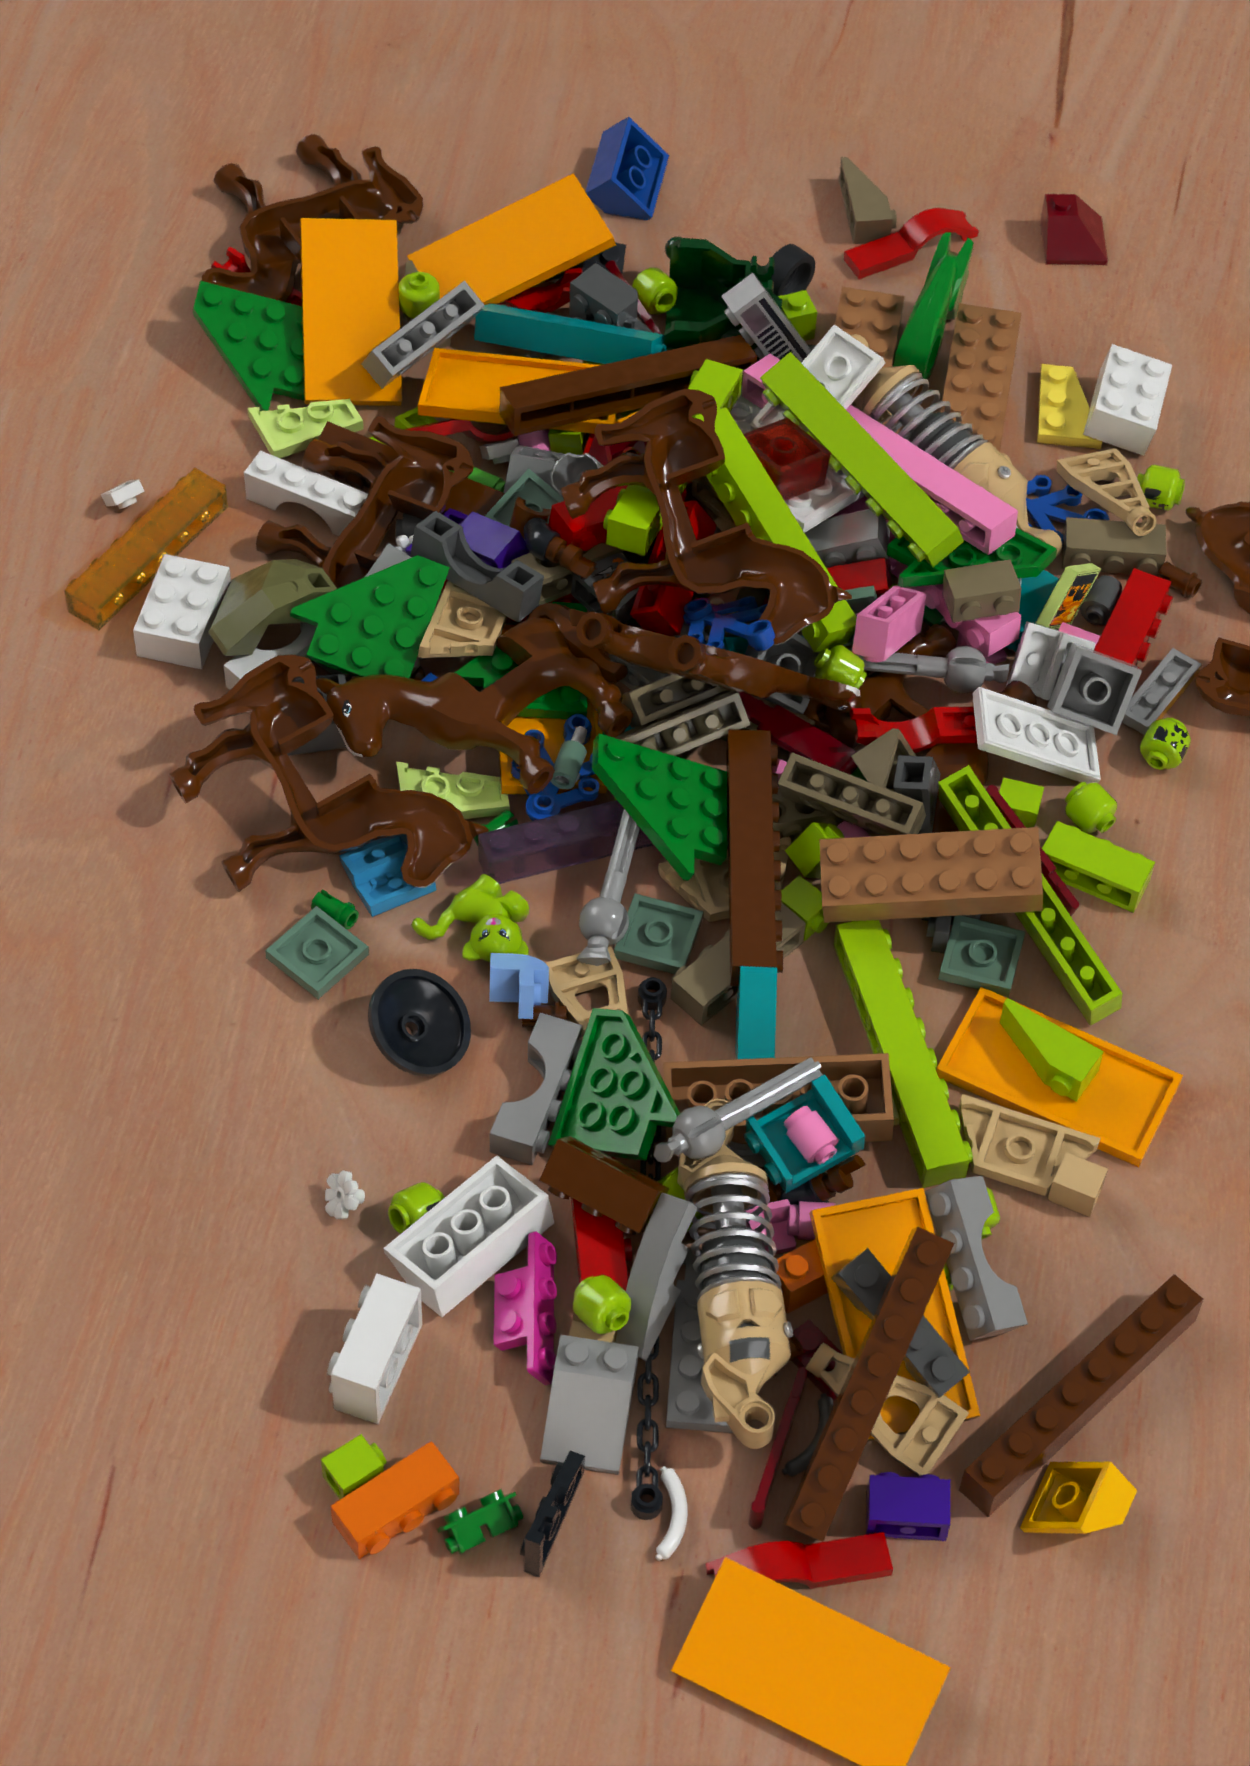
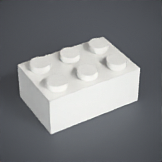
M1112 344L1099 372L1083 435L1144 456L1157 430L1172 364Z
M164 554L133 629L137 656L202 670L214 641L208 632L231 582L230 567Z
M376 1274L371 1287L366 1285L361 1292L358 1302V1308L361 1309L356 1320L351 1318L348 1321L343 1334L345 1344L340 1353L335 1352L333 1354L327 1374L331 1376L329 1392L333 1393L335 1410L379 1424L422 1327L421 1288Z

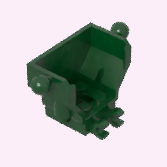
M673 237L667 241L665 254L670 259L669 277L678 288L676 302L667 311L664 345L667 351L741 335L739 330L743 326L740 323L734 326L724 312L728 306L723 300L722 295L752 273H754L782 311V298L773 293L774 283L771 280L775 268L773 257H769L767 265L761 266L757 264V256H752L751 261L737 260L706 239ZM754 343L750 347L754 351L758 346Z

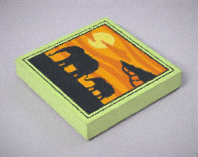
M1093 563L1065 567L1036 624L1051 629H1059L1062 622L1071 625L1101 568Z

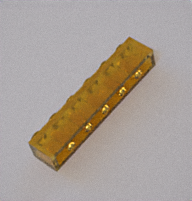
M196 468L185 477L180 478L172 490L164 497H160L154 506L143 517H139L122 537H118L113 541L111 547L103 555L94 559L86 571L68 584L64 590L68 612L95 629L101 630L155 578L164 554L178 556L228 508L226 485Z

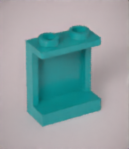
M825 1074L813 1080L811 1090L758 1120L754 1116L746 1119L747 1133L744 1134V1139L748 1147L754 1154L758 1152L767 1163L764 1165V1170L768 1178L774 1185L780 1184L785 1193L864 1149L865 1134ZM804 1106H808L811 1111H817L839 1140L835 1146L836 1154L820 1165L817 1161L808 1163L786 1135L787 1129L783 1125L791 1114Z

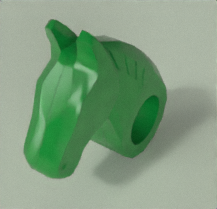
M950 232L944 233L939 240L925 285L915 302L899 341L893 367L914 365L919 370V373H922V379H929L942 345L945 323L956 318L958 306L962 301L969 275L968 266L974 243L971 239L967 238L959 253L950 251Z

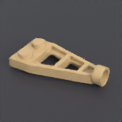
M1116 448L1057 460L1056 471L1070 487L1124 520L1134 534L1144 536L1154 529L1156 517L1149 510L1150 507L1131 463ZM1116 477L1120 481L1101 486L1094 483L1100 480H1113ZM1125 495H1130L1132 497L1123 500H1118L1115 498ZM1142 517L1143 521L1141 523L1136 524L1138 519Z
M611 945L608 946L611 962L599 966L579 962L577 957L580 953L546 962L549 968L548 988L555 1002L559 1001L560 1005L567 1006V1018L573 1023L582 1025L583 1037L592 1010H585L576 999L575 994L604 986L608 990L609 1005L599 1009L623 1010L628 1014L623 972Z
M822 1343L809 1361L806 1369L818 1378L820 1377L838 1397L854 1362V1358L838 1353L825 1343ZM831 1360L835 1361V1368L830 1372H826L825 1369ZM896 1375L886 1399L892 1396H900L915 1402L920 1410L919 1416L908 1432L896 1434L883 1421L880 1413L871 1435L892 1459L915 1475L929 1474L969 1412L944 1395L938 1398L928 1386Z

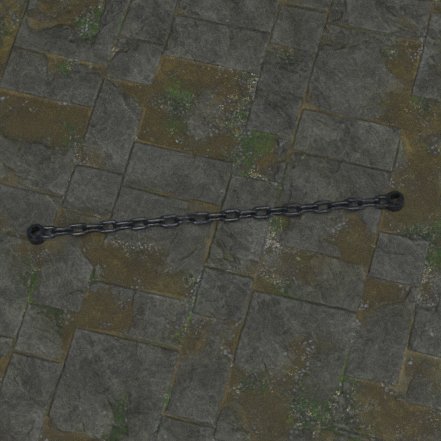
M651 977L642 981L639 985L638 1002L642 1007L643 1016L649 1020V1031L644 1033L642 1037L646 1048L648 1037L651 1042L655 1040V1037L657 1039L656 1054L654 1050L649 1051L655 1063V1060L659 1059L662 1054V1037L655 1031V1020L662 1016V1007L667 1000V988L660 979ZM655 989L657 990V992L651 993L647 990ZM661 1126L656 1128V1135L653 1138L647 1156L649 1165H652L653 1161H655V1178L653 1174H648V1177L655 1181L661 1178V1162H658L654 1156V1143L661 1137ZM641 1160L640 1173L646 1176V1161ZM659 1336L654 1344L653 1353L651 1351L647 1360H645V1373L640 1375L637 1382L638 1401L645 1406V1419L641 1420L637 1425V1447L644 1453V1466L640 1467L636 1474V1488L631 1496V1510L636 1517L642 1520L656 1518L661 1513L663 1507V1495L658 1488V1472L651 1466V1453L658 1448L659 1444L658 1424L651 1419V1406L655 1405L659 1399V1380L652 1373V1360L656 1359L659 1355ZM652 1379L653 1399L651 1400V1395L649 1394L644 1399L643 1382L645 1380V1383L649 1385ZM644 1425L646 1431H649L651 1426L653 1428L652 1446L649 1441L645 1442V1446L643 1445ZM651 1472L652 1484H642V1474L644 1473V1476L648 1478ZM648 1494L651 1495L654 1498V1500L652 1502L646 1503L643 1502L640 1499V1497Z

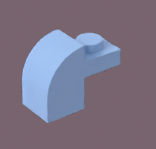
M491 953L489 1002H519L518 1019H533V1005L548 1003L549 968L547 964L529 955Z

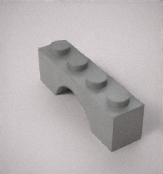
M539 1014L528 1041V1062L540 1072L544 1081L540 1088L531 1096L520 1101L502 1103L490 1131L491 1153L533 1165L538 1152L544 1153L550 1135L547 1128L550 1121L556 1122L562 1103L559 1099L562 1091H566L572 1073L571 1069L582 1043V1025L547 1014Z
M983 1175L949 1180L925 1191L938 1236L954 1243L946 1264L969 1340L1002 1335L1027 1325L1028 1322L1017 1287L1006 1283L994 1273L983 1252L982 1229L987 1218L994 1213Z

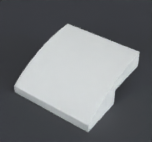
M1026 621L1006 686L1014 680L1022 681L1032 689L1036 696L1049 701L1072 642L1094 650L1096 643Z

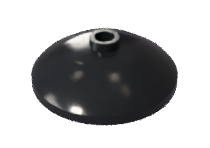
M405 969L395 972L384 979L372 994L368 1008V1022L371 1035L381 1053L397 1068L417 1076H435L448 1071L463 1058L470 1043V1018L462 998L447 981L429 971ZM405 1026L411 1030L412 1035L407 1032Z

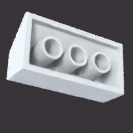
M495 1156L383 1248L384 1252L407 1284L421 1288V1301L439 1316L443 1317L527 1247L529 1233L537 1231L539 1234H542L554 1224L549 1195L500 1157Z

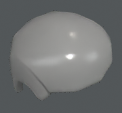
M566 453L553 466L550 475L552 487L563 498L562 487L578 482L583 471L603 467V465L588 453L583 455Z

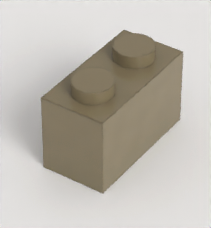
M1011 559L944 570L942 594L953 623L1019 612L1021 586Z

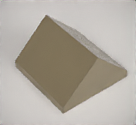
M892 728L851 757L868 782L894 791L898 755H916L901 731Z

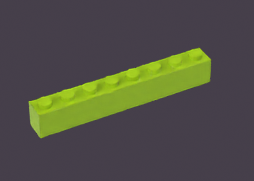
M791 352L760 377L765 387L762 393L773 407L780 405L785 410L783 416L794 429L800 426L804 430L805 434L803 437L815 451L820 448L826 454L823 458L834 472L837 473L841 470L847 476L844 481L856 495L862 492L868 498L865 503L877 517L881 514L885 516L889 521L886 523L889 530L897 539L904 537L910 543L907 547L919 562L925 559L932 567H935L964 542L959 528Z
M706 359L699 371L694 370L688 389L699 390L712 395L716 400L717 409L727 407L729 412H731L741 395L743 369ZM688 482L678 486L681 494ZM628 485L626 489L622 488L620 490L615 508L607 511L603 523V528L607 530V545L643 556L646 555L663 526L656 496L648 488L639 485Z
M727 407L717 409L715 432L724 450L725 463L706 476L718 494L720 501L734 520L735 525L739 526L748 522L756 538L804 551L822 566L829 577L830 584L838 587ZM702 414L696 415L694 417L697 419H701L704 422ZM842 600L834 604L831 612L825 618L808 625L801 631L813 651L819 652L824 648L829 649L836 645L846 644L855 633L857 617L848 602Z
M969 765L938 782L939 800L960 831L1011 829ZM1042 874L1043 911L1014 913L1091 1026L1121 1009L1123 993Z
M879 920L852 921L837 924L833 945L873 1054H889L892 1097L900 1116L899 1125L922 1187H931L949 1180L966 1178L969 1163L973 1161L972 1150L968 1141H963L961 1138L959 1115L955 1109H950L947 1101L949 1099V1092L944 1078L939 1079L936 1072L937 1059L933 1048H927L924 1040L926 1037L924 1023L920 1017L916 1018L913 1011V994L909 987L905 988L902 982L903 970L901 962L898 958H893L891 953L892 942L888 929H882Z

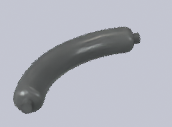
M826 1393L820 1394L821 1398L818 1400L819 1422L813 1440L800 1455L786 1462L785 1468L782 1469L783 1475L788 1474L794 1477L806 1470L834 1407L832 1398L827 1396Z

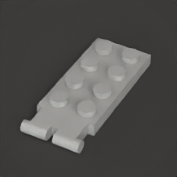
M689 1249L683 1262L686 1265L685 1280H677V1288L681 1291L675 1301L666 1428L733 1433L726 1422H714L712 1401L706 1396L701 1386L704 1359H701L698 1353V1344L702 1342L697 1308V1298L701 1290L695 1285V1281L700 1274L693 1267L698 1257Z

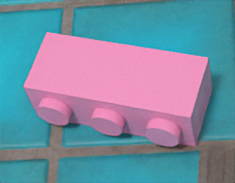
M894 585L859 612L856 619L852 652L863 656L864 660L874 663L884 662L921 632L927 593Z

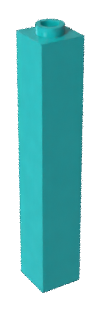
M492 303L485 305L475 320L474 340L602 364L667 351L664 345V334Z

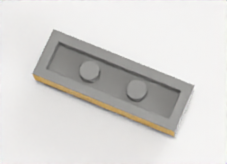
M1172 648L1132 696L1122 723L1145 735L1150 724L1155 720L1162 719L1200 672L1202 664Z

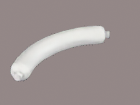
M666 1466L660 1469L662 1472L660 1478L670 1496L672 1515L667 1534L656 1548L657 1555L655 1558L658 1561L661 1559L667 1560L674 1553L684 1535L688 1517L687 1499L683 1485L676 1472L672 1468L667 1469Z

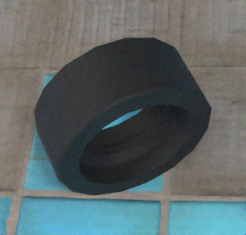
M793 244L783 246L772 256L775 260V268L771 280L774 283L773 293L777 296L806 290L813 278L816 264L814 257Z

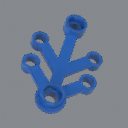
M1037 475L1033 480L1028 481L1027 495L1033 493L1038 497L1035 499L1026 498L1028 514L1038 529L1055 531L1060 536L1062 545L1063 534L1054 528L1049 519L1065 523L1066 517L1109 520L1108 514L1101 509H1089L1084 515L1055 507L1063 503L1072 507L1081 503L1083 494L1070 487V485L1065 486L1063 490L1050 493L1052 481L1049 477Z
M747 596L737 601L714 605L708 598L702 597L690 601L684 607L685 614L683 618L686 625L690 626L688 636L695 637L701 644L726 650L723 642L725 631L747 639L748 644L754 647L756 651L766 650L774 644L775 633L769 620H759L768 604L758 607L753 596ZM758 619V621H755L749 625L743 623ZM710 625L712 627L708 643H706L703 630L704 627Z
M575 714L565 721L563 730L564 741L571 740L576 727L581 726L587 730L583 745L589 742L592 725L587 717ZM535 729L528 730L524 735L533 736L540 742V757L547 760L553 767L554 763L544 748L545 738L543 733ZM592 754L590 760L582 764L579 772V779L581 780L577 789L557 794L560 788L554 786L551 781L543 791L541 790L537 794H529L525 789L529 796L526 801V813L531 821L538 825H549L559 817L562 808L581 801H593L598 797L599 782L592 777H588L595 774L592 770ZM513 760L511 773L513 777L520 780V769L517 768L518 765ZM590 787L593 791H586L583 788Z

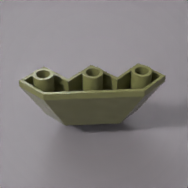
M297 559L272 560L232 578L208 633L225 656L252 655L269 624L305 623L289 616L292 608L337 588L325 571L318 566Z

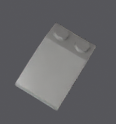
M560 1335L540 1457L541 1463L557 1465L558 1462L564 1463L571 1450L585 1456V1470L619 1475L637 1371L638 1346Z

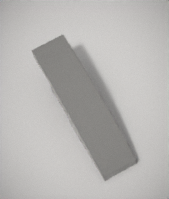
M661 1193L635 1257L626 1292L631 1298L629 1319L624 1327L617 1330L615 1342L638 1346V1357L647 1360L681 1291L673 1285L689 1251V1248L681 1242L698 1210V1207L690 1201L665 1193Z

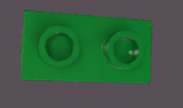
M499 1489L479 1499L482 1507L468 1513L466 1507H462L444 1516L446 1524L436 1530L437 1532L448 1531L450 1537L444 1539L448 1551L451 1554L457 1551L459 1554H462L464 1551L486 1541L480 1529V1526L486 1524L491 1537L519 1525L518 1521L524 1519L519 1505L511 1506L508 1500L517 1496L516 1492L504 1496L502 1489Z

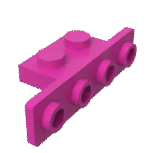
M535 1231L528 1234V1266L495 1275L493 1345L503 1351L527 1344V1371L546 1386L552 1384L556 1362L554 1334L557 1330V1324L554 1317V1299L557 1295V1288L554 1282V1264L557 1262V1253L554 1245Z

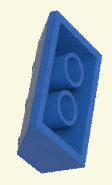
M627 117L603 131L585 192L592 203L596 204L606 214L649 220L654 213L669 155L630 117Z

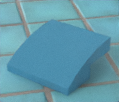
M402 834L381 838L366 844L360 849L339 855L349 880L372 917L437 890L435 882L426 888H417L408 885L403 880L401 867L408 850L407 835Z

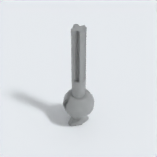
M970 646L957 647L948 652L946 658L894 653L884 662L874 663L864 660L861 655H857L864 661V670L944 678L947 687L961 694L974 692L983 685L984 681L1007 682L1009 664L995 666L993 663H986L983 653Z
M625 809L600 897L590 900L584 905L580 913L579 927L583 936L588 940L586 948L577 957V960L581 963L599 966L611 962L608 946L617 944L628 931L629 916L625 907L620 902L640 827Z
M810 1057L716 1110L700 1105L685 1109L675 1120L672 1127L673 1136L668 1138V1142L656 1145L654 1152L656 1160L658 1162H667L671 1160L673 1154L680 1155L681 1153L691 1159L698 1160L713 1156L721 1149L726 1138V1130L812 1083L813 1080L822 1076L819 1070L821 1064L818 1061L814 1062L813 1058Z

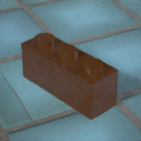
M571 1136L557 1140L539 1181L549 1185L548 1191L553 1195L566 1200L572 1197L583 1203L581 1208L587 1213L597 1217H602L604 1214L616 1221L615 1227L631 1235H635L636 1232H645L661 1193L667 1194L669 1190L668 1187Z

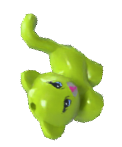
M482 874L471 886L455 895L450 906L440 915L436 925L429 926L420 917L413 919L411 924L418 935L428 940L443 937L454 920L477 923L472 929L470 940L464 945L462 950L463 959L468 961L482 959L490 962L491 953L529 955L528 946L522 939L521 928L515 923L523 922L529 915L528 902L520 894L512 890L503 896L499 883L486 874Z

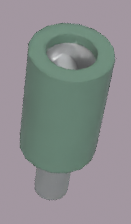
M576 727L572 739L564 741L561 745L553 766L555 772L551 783L558 788L571 789L580 777L579 772L587 754V750L583 746L587 730L584 727Z

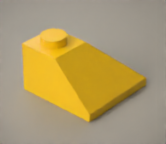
M1050 1462L1020 1528L1024 1533L1086 1534L1123 1524L1137 1489L1112 1462Z

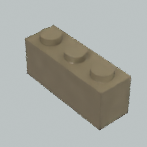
M1066 517L1063 531L1062 569H1065L1067 566L1093 563L1101 568L1100 572L1131 574L1133 568L1155 576L1160 574L1158 572L1166 558V525L1156 524L1149 534L1138 536L1123 521Z
M670 674L622 694L623 699L621 703L625 704L632 711L633 718L630 726L634 728L728 689Z

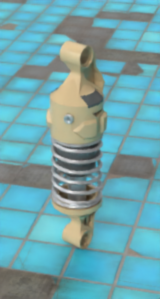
M857 334L850 335L869 348L868 342L864 337ZM914 365L881 368L851 405L881 424L891 418L885 426L893 432L904 426L898 435L1018 510L1016 523L1018 529L1057 548L1056 556L1059 555L1062 550V541L1055 531L1031 528L1029 526L1026 503L1028 480L1012 465L1008 455L999 452L988 440H984L983 435H973L972 424L961 423L962 416L960 412L950 413V401H939V390H928V379H922V373H919V370ZM920 384H923V389L921 393L915 398H913L912 396L915 394ZM934 395L932 404L924 409L921 406L922 401ZM945 406L944 412L933 413L936 409Z
M713 1099L704 1106L716 1110L729 1102L724 1099ZM735 1126L725 1131L726 1138L723 1145L713 1156L698 1160L691 1159L683 1153L680 1154L677 1183L684 1190L685 1200L698 1207V1212L708 1214L701 1219H697L694 1216L692 1220L694 1224L689 1229L690 1236L696 1240L691 1246V1250L698 1257L693 1267L700 1274L695 1281V1285L701 1290L697 1298L702 1342L698 1344V1353L700 1358L704 1359L701 1386L706 1396L712 1401L714 1422H726L744 1446L751 1449H759L766 1446L772 1438L775 1413L773 1408L757 1394L765 1382L787 1364L790 1359L789 1338L793 1336V1329L790 1322L786 1321L780 1277L776 1274L779 1264L774 1257L777 1248L772 1240L775 1232L773 1225L770 1223L772 1213L770 1207H768L770 1197L766 1172L758 1166L743 1160L727 1147L734 1137ZM755 1206H759V1208H757L752 1213L745 1212L747 1210L754 1208ZM762 1212H764V1216H765V1217L763 1218V1217L758 1216V1215L761 1214ZM750 1220L761 1223L755 1229L746 1226V1222ZM698 1227L716 1228L715 1231L706 1233L703 1236L698 1235L696 1231ZM765 1228H766L767 1235L761 1233V1231L764 1230ZM700 1244H702L703 1253L698 1248ZM767 1245H768V1248H769V1252H767V1251L765 1250V1247H766ZM750 1420H759L765 1426L760 1429H753L746 1423Z

